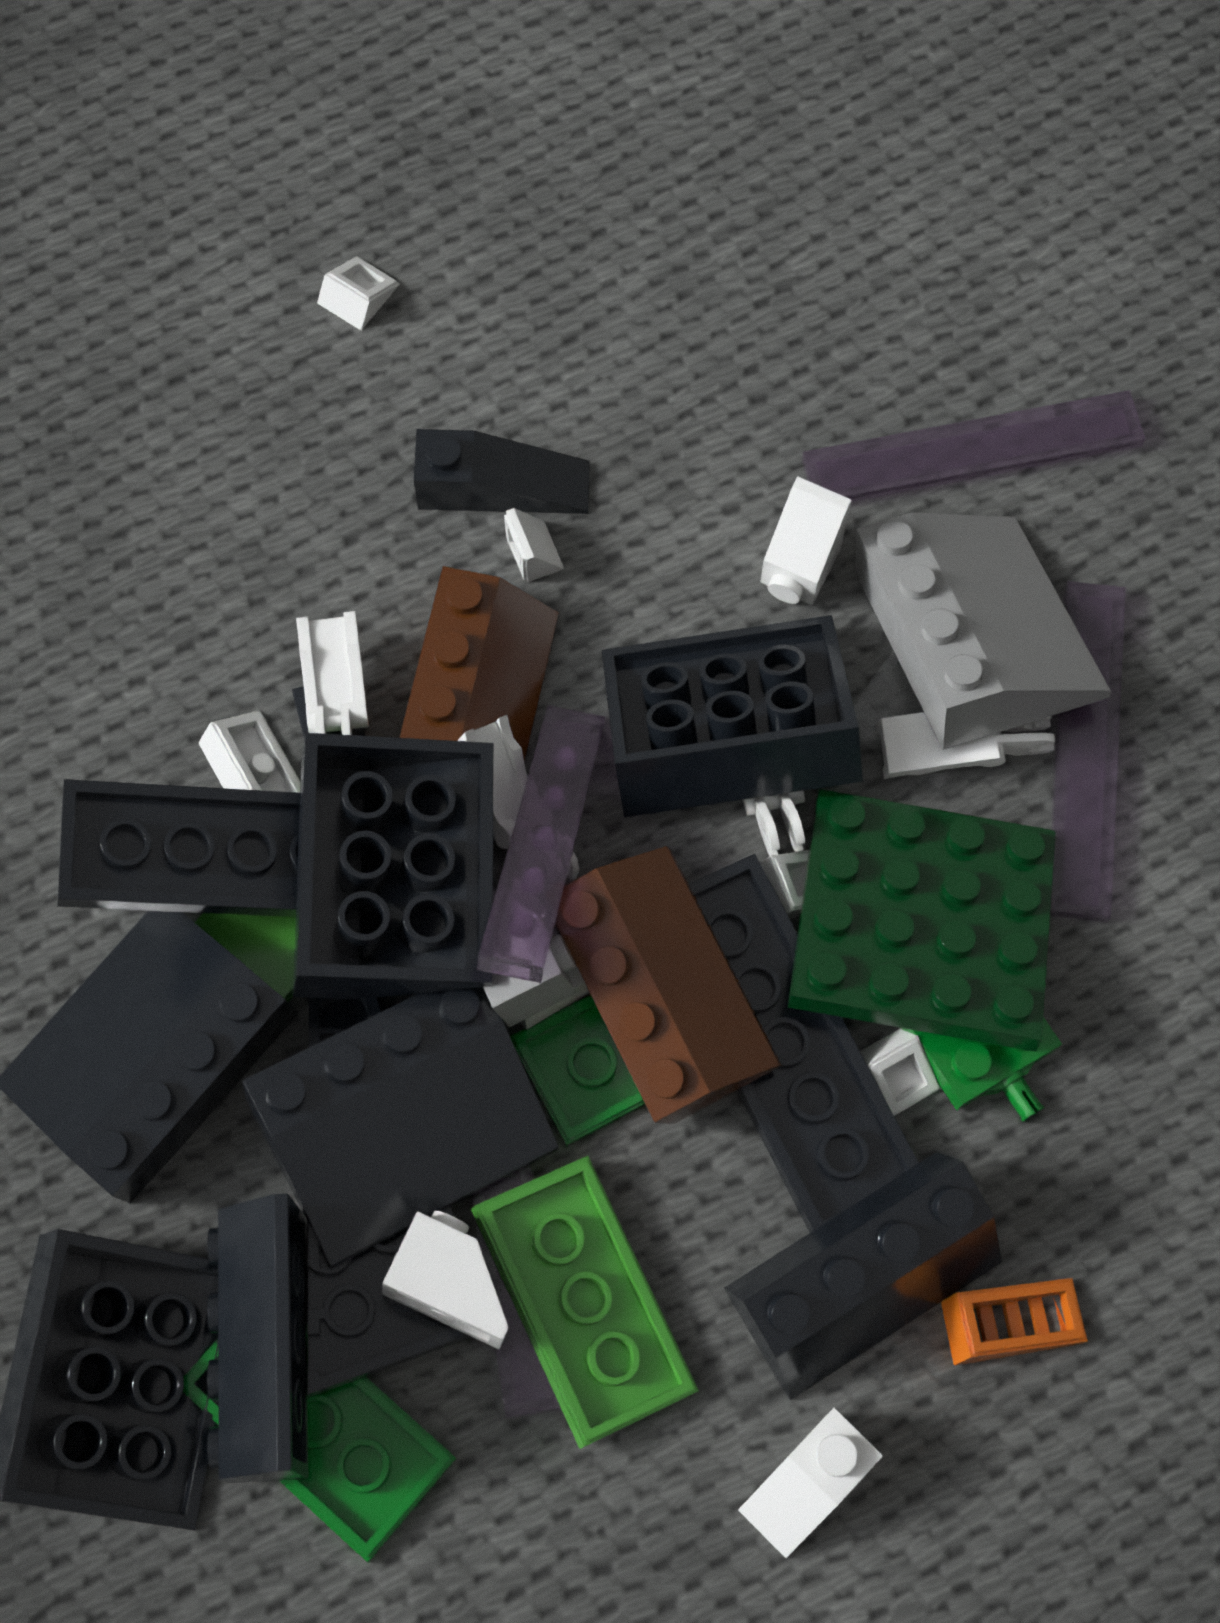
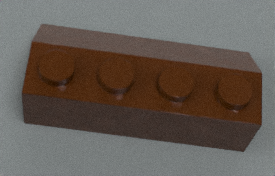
M443 566L399 738L458 741L464 732L471 729H479L507 715L513 738L522 748L525 763L559 612L501 577Z
M664 846L598 867L543 898L654 1123L675 1124L782 1066L670 847Z

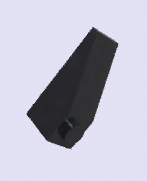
M416 430L414 487L418 510L506 512L509 509L515 508L522 512L588 514L589 460L474 430Z

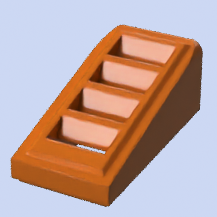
M1073 1278L957 1292L941 1302L953 1365L1078 1345L1088 1341ZM1059 1295L1064 1320L1054 1299L1061 1331L1050 1333L1042 1297ZM1028 1300L1035 1335L1026 1336L1018 1301ZM1002 1304L1009 1337L1007 1339H999L992 1306ZM974 1309H976L983 1342H981Z

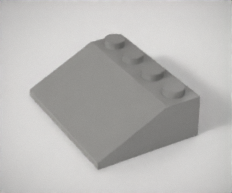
M911 512L856 529V572L942 750L1110 698L1111 690L1015 517Z

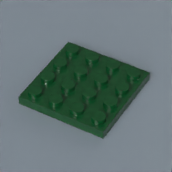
M819 789L813 818L788 1008L1036 1052L1042 1041L1056 831Z

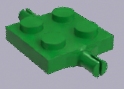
M1044 1017L1042 1041L1036 1052L902 1028L904 1031L918 1035L935 1078L956 1111L981 1096L998 1094L1001 1091L1004 1092L1022 1122L1030 1119L1045 1108L1024 1079L1036 1062L1053 1053L1062 1045Z

